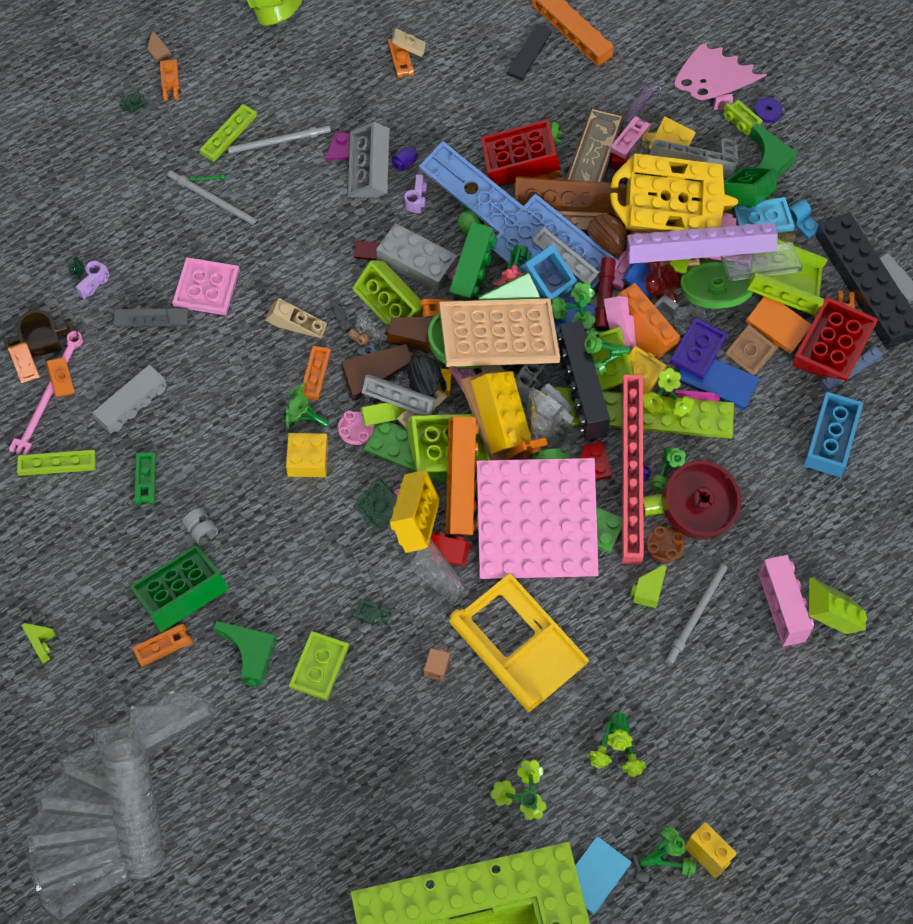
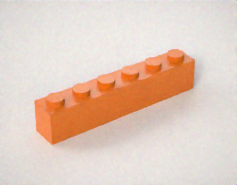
M532 0V6L597 67L613 57V44L607 41L598 30H595L587 20L583 19L576 10L571 8L567 1Z
M453 416L448 418L445 533L448 535L469 536L473 535V531L476 530V521L473 520L477 507L476 500H474L477 482L474 481L477 472L475 454L478 451V443L475 442L479 427L474 417Z

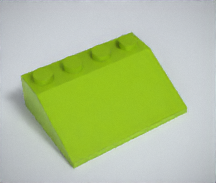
M473 414L410 417L407 422L408 442L416 472L422 470L427 472L447 471L448 418L453 416L473 417ZM478 429V434H476L475 442L478 443L475 461H487L490 458Z

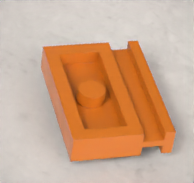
M546 438L532 440L527 443L522 442L504 454L506 460L512 458L526 460L530 459L531 455L542 451L541 449L547 446L548 443Z

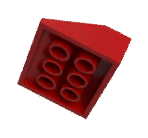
M549 119L481 137L489 179L498 186L516 182V176L535 177L561 170Z
M826 297L795 355L793 366L810 374L847 381L878 319Z

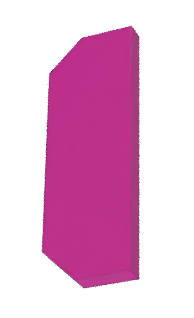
M685 390L673 391L680 398L688 396L698 400H720V397L715 393Z

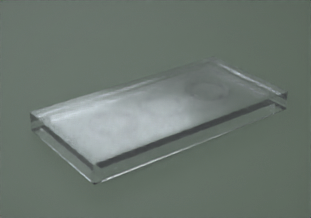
M793 242L777 244L776 252L720 256L729 281L749 279L755 273L771 276L802 271V264Z

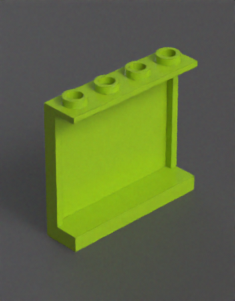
M777 239L776 252L752 253L747 290L816 315L824 302V298L820 297L822 268L828 259Z

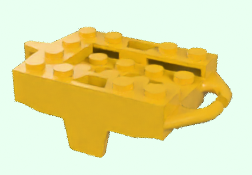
M634 154L615 173L611 182V188H618L620 179L627 178L626 206H622L619 203L617 193H610V199L613 209L625 225V230L653 233L709 227L716 228L721 226L723 211H728L738 204L736 198L724 193L723 164ZM636 172V173H645V174L661 175L662 177L649 176V175H641V174H634V173ZM685 179L701 180L702 182L690 181ZM661 194L666 196V201L661 198ZM678 196L684 199V203L679 201ZM667 221L675 222L676 227L665 225Z

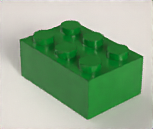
M742 167L724 181L725 195L738 200V204L734 207L744 205L746 208H754L777 190L776 169Z

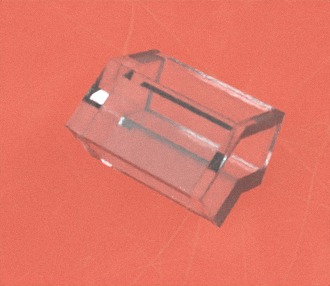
M638 141L629 152V157L626 160L628 161L634 154L647 155L650 152L649 143Z

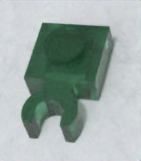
M360 598L354 619L369 624H374V621L378 620L380 624L388 625V620L382 617L383 615L391 616L392 612L387 608L379 610L380 606L378 603Z

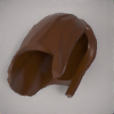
M612 212L597 215L590 221L587 227L591 239L602 249L614 255H619L627 250V235H630L629 230H625L624 223L616 214Z

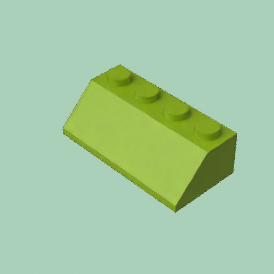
M370 261L352 289L385 325L390 324L391 318L423 317L422 313L424 311L421 308L419 297L384 261Z

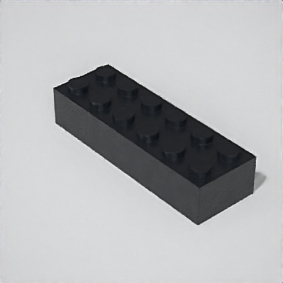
M581 320L560 324L557 340L559 353L561 352L562 356L560 358L561 367L566 370L565 381L571 388L569 390L570 400L575 403L574 414L576 418L579 417L580 421L578 423L579 432L583 434L586 441L607 437L610 417L592 354L588 353L584 346L587 336Z

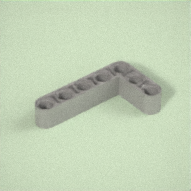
M727 138L722 139L718 152L662 140L653 141L650 151L651 156L723 164V178H729L733 175L738 163L737 143Z

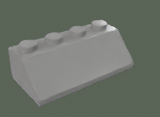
M371 122L350 132L348 197L377 198L387 194L389 128L376 122Z

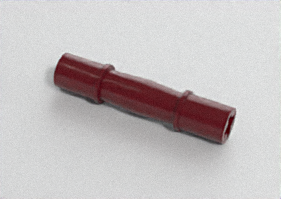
M603 257L601 259L600 275L598 277L600 283L597 307L595 308L596 321L594 324V328L599 331L609 330L604 299L612 298L616 259L612 257Z

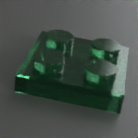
M377 478L353 507L377 533H381L390 524L397 495L381 478Z

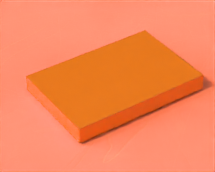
M765 296L745 321L790 354L812 325L781 302Z

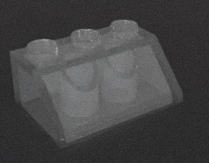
M532 387L525 413L531 439L546 438L548 445L541 450H547L558 437L565 407Z

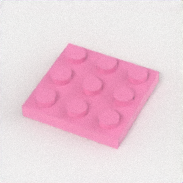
M186 257L173 299V307L227 316L240 271L239 266Z

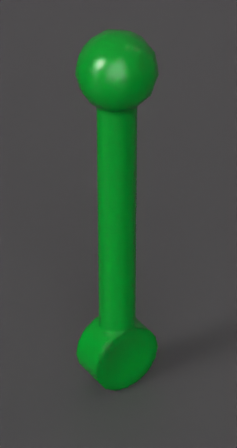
M220 174L219 176L208 177L190 176L189 179L191 182L214 179L225 180L226 175Z

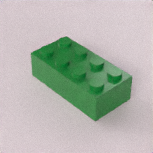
M471 222L449 291L454 299L479 301L478 296L481 295V290L479 289L481 283L484 284L487 276L485 270L492 261L491 251L492 248H496L498 242L492 227Z

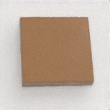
M748 324L725 354L747 372L755 376L778 347Z

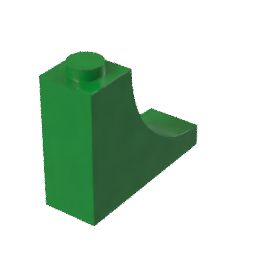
M758 123L752 127L750 137L758 144L762 153V162L757 168L776 169L777 179L795 162L797 153Z
M216 621L214 627L216 635L231 641L242 655V680L251 687L262 686L275 647V635Z

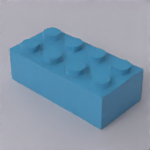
M826 392L804 462L805 467L837 477L842 476L848 461L863 402Z

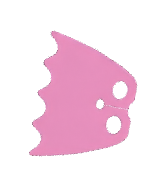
M707 43L700 45L686 61L676 77L675 86L683 91H689L691 96L698 100H706L737 90L765 77L767 74H754L752 72L753 64L739 65L737 63L738 56L724 57L722 55V47L709 49ZM689 79L692 81V84L690 86H683L681 82ZM705 79L706 82L701 83L700 80ZM704 88L708 90V93L706 95H699L697 91Z

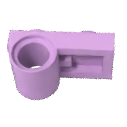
M416 174L415 190H409L404 195L405 208L409 212L421 213V207L425 208V197L422 196L423 193H426L427 182L423 181V175Z
M91 261L86 265L88 276L76 286L79 296L83 299L93 295L96 288L100 284L106 283L110 276L107 267L98 261Z

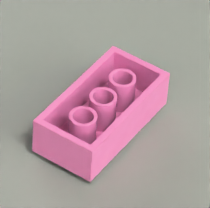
M788 555L764 560L759 571V577L783 647L806 642L814 628L813 619L808 616L806 610L808 608L807 601L804 597L802 598L800 592V581L794 575V564L789 560Z

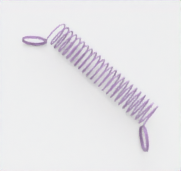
M644 104L637 111L640 112ZM631 108L625 118H628L627 116H628L629 114H631V113H632L631 111L634 110L635 108H633V109Z

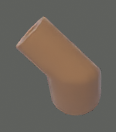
M351 329L348 333V336L360 346H366L370 342L367 334H360L354 329Z

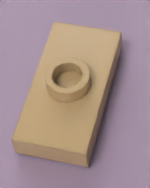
M397 28L393 32L392 44L420 57L423 56L426 42Z

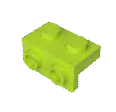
M737 100L732 105L727 103L724 106V117L745 135L748 136L751 133L752 127L756 123L760 126L762 125L763 120L741 101Z

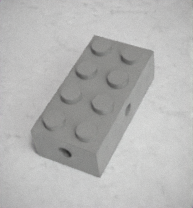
M396 223L376 249L377 261H384L390 268L437 292L443 287L449 274L457 265L456 254Z

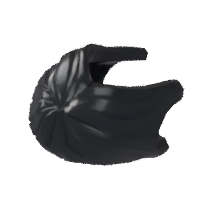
M419 355L409 361L407 374L411 390L431 397L437 391L438 382H440L442 392L447 390L445 378L435 360L428 356Z

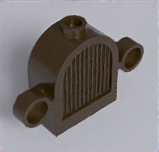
M30 309L17 322L18 336L6 338L4 345L8 350V347L27 342L32 358L61 351L59 335L67 337L75 329L70 322H64L56 326L48 312L40 309Z

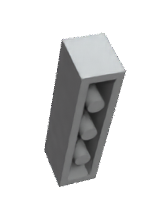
M148 365L92 412L95 420L110 434L114 431H119L125 421L133 419L137 415L138 410L142 407H147L156 395H161L167 387L165 379L152 366Z

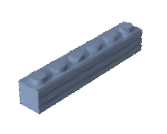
M876 346L860 355L849 378L881 359L883 354ZM826 377L821 380L819 385L825 392H829L843 383L844 380Z

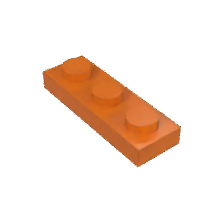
M312 346L303 383L306 382V387L302 390L308 399L319 401L331 356V349Z

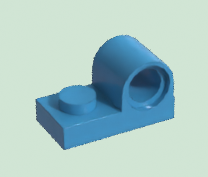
M802 199L790 206L789 211L794 226L807 240L813 237L819 224L810 216V205Z

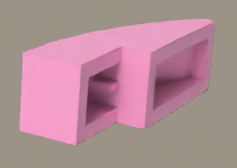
M618 296L604 299L610 330L617 327L622 329L625 344L630 346L631 353L636 346L634 318L632 315H629L628 297Z

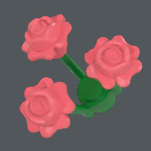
M523 245L514 246L506 271L502 272L501 280L492 282L494 288L523 275L518 272L519 267L517 265L518 263H524L525 260L526 262L530 260L531 254L528 253V247Z

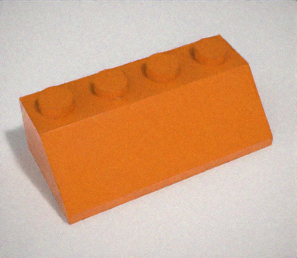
M636 283L624 289L616 296L628 297L629 315H632L634 318L636 346L646 353H652L658 360L678 347L680 335Z

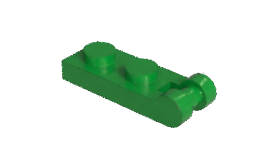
M155 452L136 453V505H141L143 502L155 504L157 457ZM148 490V495H142V491Z

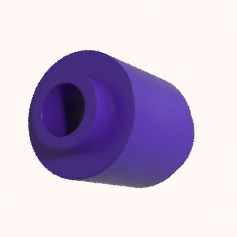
M412 146L404 147L392 156V164L396 169L403 171L416 161L418 153Z

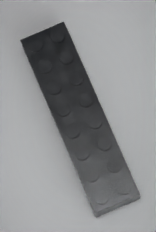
M848 213L819 224L815 234L817 240L849 291L854 292L855 300L863 313L878 319L874 331L886 350L912 340L913 309L852 214Z

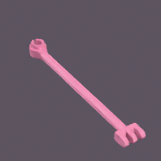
M72 331L67 335L68 346L62 358L66 359L67 363L74 349L83 343V338L79 332V340L73 342L74 339H77L76 331ZM51 381L21 440L14 438L9 448L10 452L14 453L16 450V453L21 455L25 448L23 455H29L33 445L28 442L53 393Z

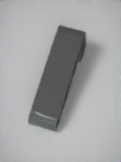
M546 363L522 364L514 375L520 399L528 406L534 407L537 405L534 400L544 385L536 377Z

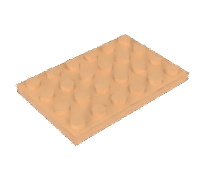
M550 299L439 302L446 367L560 362Z

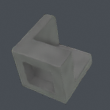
M666 295L654 304L668 322L678 312L679 305Z

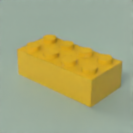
M513 371L489 373L472 380L475 398L491 454L504 453L522 442L532 441Z
M426 470L404 475L399 495H397L396 505L393 508L394 512L390 519L391 529L395 531L398 543L403 547L405 553L428 548L439 507L440 498Z

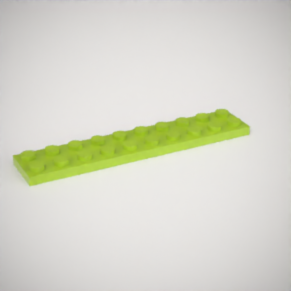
M553 387L555 390L560 391L561 396L572 406L569 414L574 419L570 424L578 425L580 421L579 417L576 418L574 414L575 403L570 400L569 396L571 388ZM602 391L610 417L609 428L622 429V393ZM660 396L663 400L660 412L650 413L647 408L643 407V431L730 439L733 437L734 403L693 399L692 410L682 417L673 413L675 408L673 397ZM544 410L543 422H544V419H545L547 416H550L545 410Z

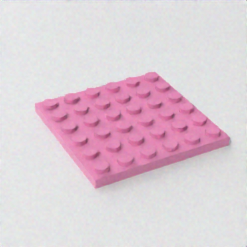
M595 458L477 461L480 579H503L509 573L514 578L598 576Z

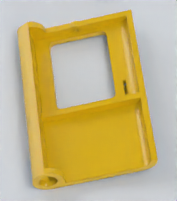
M511 573L480 596L465 610L457 609L450 615L449 623L527 712L532 711L589 662V659ZM497 596H503L535 632L533 637L508 657H505L472 621V616Z

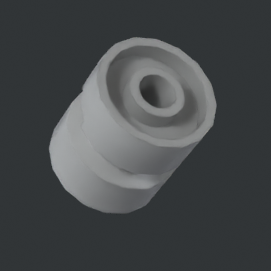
M203 508L192 510L182 520V524L191 533L192 538L198 545H203L207 542L203 537L205 534L212 539L218 533L217 527L209 520V516Z

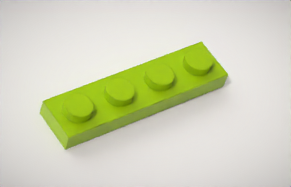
M242 104L200 148V154L215 162L257 117V112Z
M95 450L18 455L17 473L19 476L96 470Z

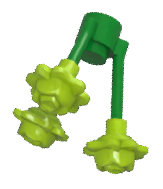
M621 712L613 713L610 722L606 723V731L598 751H590L587 754L591 765L600 769L612 762L609 756L605 754L607 743L612 746L613 750L624 751L628 747V762L622 766L624 773L635 777L641 775L643 769L646 768L645 761L637 760L636 755L633 753L631 743L633 738L629 733L627 716Z

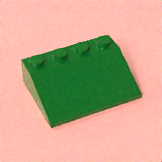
M197 544L129 586L160 633L229 590L219 570Z

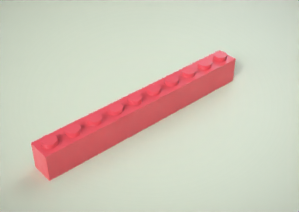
M623 375L622 564H642L644 557L643 375Z

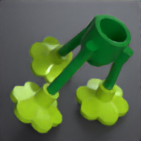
M535 759L531 761L523 760L521 767L517 770V774L522 778L523 783H529V789L522 790L516 796V791L511 787V782L507 780L503 782L497 781L494 783V789L490 792L491 798L495 800L494 802L497 806L510 805L512 799L516 802H521L520 811L524 813L527 820H532L533 818L541 819L543 811L546 810V803L542 801L540 795L534 792V783L539 782L540 776L544 773L543 768L539 766V762Z

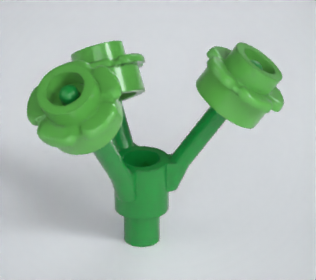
M595 328L586 331L587 339L584 346L588 353H597L601 348L610 350V357L601 362L598 358L594 361L597 375L600 373L603 376V373L607 371L604 365L616 359L617 356L630 354V346L616 345L600 339V333Z
M670 447L663 449L664 461L660 475H655L650 481V486L654 491L662 492L667 480L664 475L668 466L680 467L685 463L686 454L683 450H679V448L671 450Z
M670 825L667 828L662 827L659 835L663 839L658 846L648 853L647 857L640 859L642 867L657 864L682 868V875H686L688 878H690L691 874L695 875L697 862L692 860V856L690 858L684 857L683 864L664 860L663 855L668 853L671 856H681L686 849L684 840L677 836L679 833Z

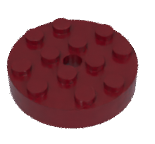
M696 460L680 466L666 480L662 490V507L669 523L678 532L689 538L706 540L719 536L735 523L741 509V494L735 479L726 469L710 461ZM699 496L704 499V503L700 502L697 504L700 501Z

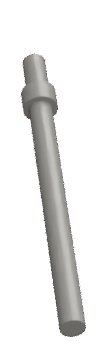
M330 125L316 128V126L310 127L309 130L230 146L228 151L231 154L306 137L314 138L320 134L331 132Z
M172 170L168 172L167 176L177 181L178 185L191 189L252 225L256 223L257 219L194 184L186 176H180Z
M720 565L679 638L673 642L672 650L665 660L668 664L672 665L679 652L682 653L686 646L687 638L726 573L727 566Z

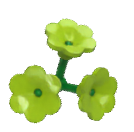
M672 368L659 373L658 377L660 380L658 385L661 389L657 394L654 392L643 394V407L647 408L650 413L662 410L663 400L660 396L663 392H668L674 398L675 408L673 413L679 417L690 412L694 404L692 398L685 396L681 399L672 391L673 389H678L681 385L679 381L681 378L680 373L674 372Z

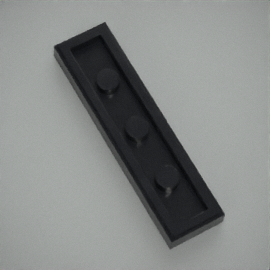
M536 24L508 69L507 75L523 81L552 34L551 29Z

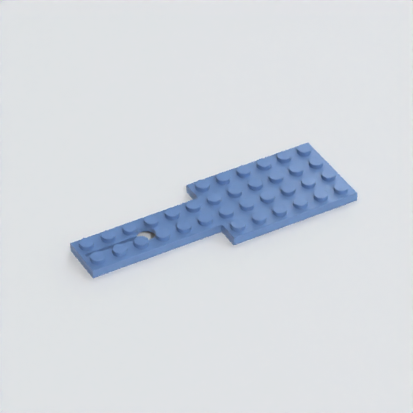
M444 141L419 166L421 171L498 233L496 236L498 238L497 246L495 249L492 248V252L507 264L515 245L528 247V253L531 254V258L542 251L532 243V240L543 227L599 272L603 257L614 258L537 194L525 206H522ZM467 183H476L478 191L475 194H468L465 192L464 187ZM549 256L533 267L550 293L566 283ZM518 263L517 266L520 267L524 263ZM598 277L591 283L592 289H595L600 283ZM577 280L572 286L575 288V284L580 281ZM572 290L565 294L564 292L559 294L560 298H563L565 302L577 303L575 297L571 295Z

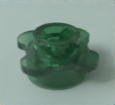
M74 257L73 261L69 262V273L80 278L81 273L84 272V264L79 261L78 257Z

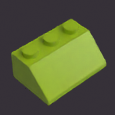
M813 577L809 578L810 617L844 634L866 630V611L844 593Z

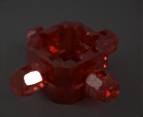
M659 261L648 262L652 272L645 275L646 291L651 293L656 299L666 295L678 303V297L674 291L681 288L680 273L675 271L674 267L669 263L660 266Z

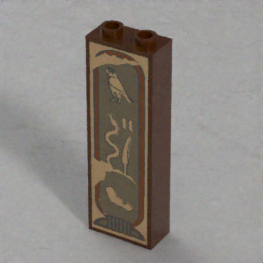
M593 107L590 108L566 180L604 182L613 155L610 147L620 135L624 115Z

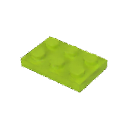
M620 327L600 333V339L616 345L626 346ZM601 348L599 352L591 353L593 360L595 361L599 358L603 362L610 357V350ZM629 355L617 356L616 359L604 365L607 371L603 373V376L599 373L598 378L602 391L621 386L623 375H634Z
M311 631L290 681L289 688L328 701L349 649V644Z

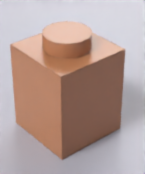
M431 648L424 668V676L444 682L450 662V653H447L442 648Z

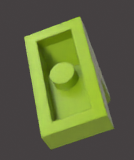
M22 624L21 626L43 663L49 661L48 653L51 651L45 641L56 635L51 628Z

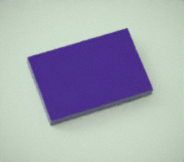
M695 317L669 363L703 380L728 334Z

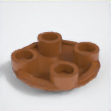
M657 526L647 538V552L653 559L659 562H673L679 559L684 552V535L672 528Z

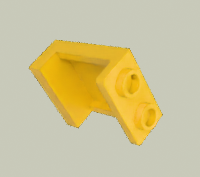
M704 823L689 838L685 846L686 850L715 879L730 865V861L736 856V851L707 823Z

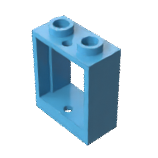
M553 244L519 267L523 274L527 272L530 274L540 298L550 299L551 303L553 298H560L559 294L561 292L565 294L574 288L572 285L577 282V279ZM548 256L566 282L552 293L549 292L533 268Z

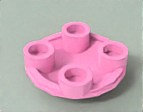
M346 411L338 423L340 438L351 445L367 443L375 429V424L363 425L361 412Z

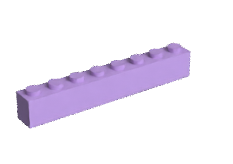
M774 223L709 227L680 231L672 230L644 234L636 233L627 235V255L629 264L776 252L778 233Z

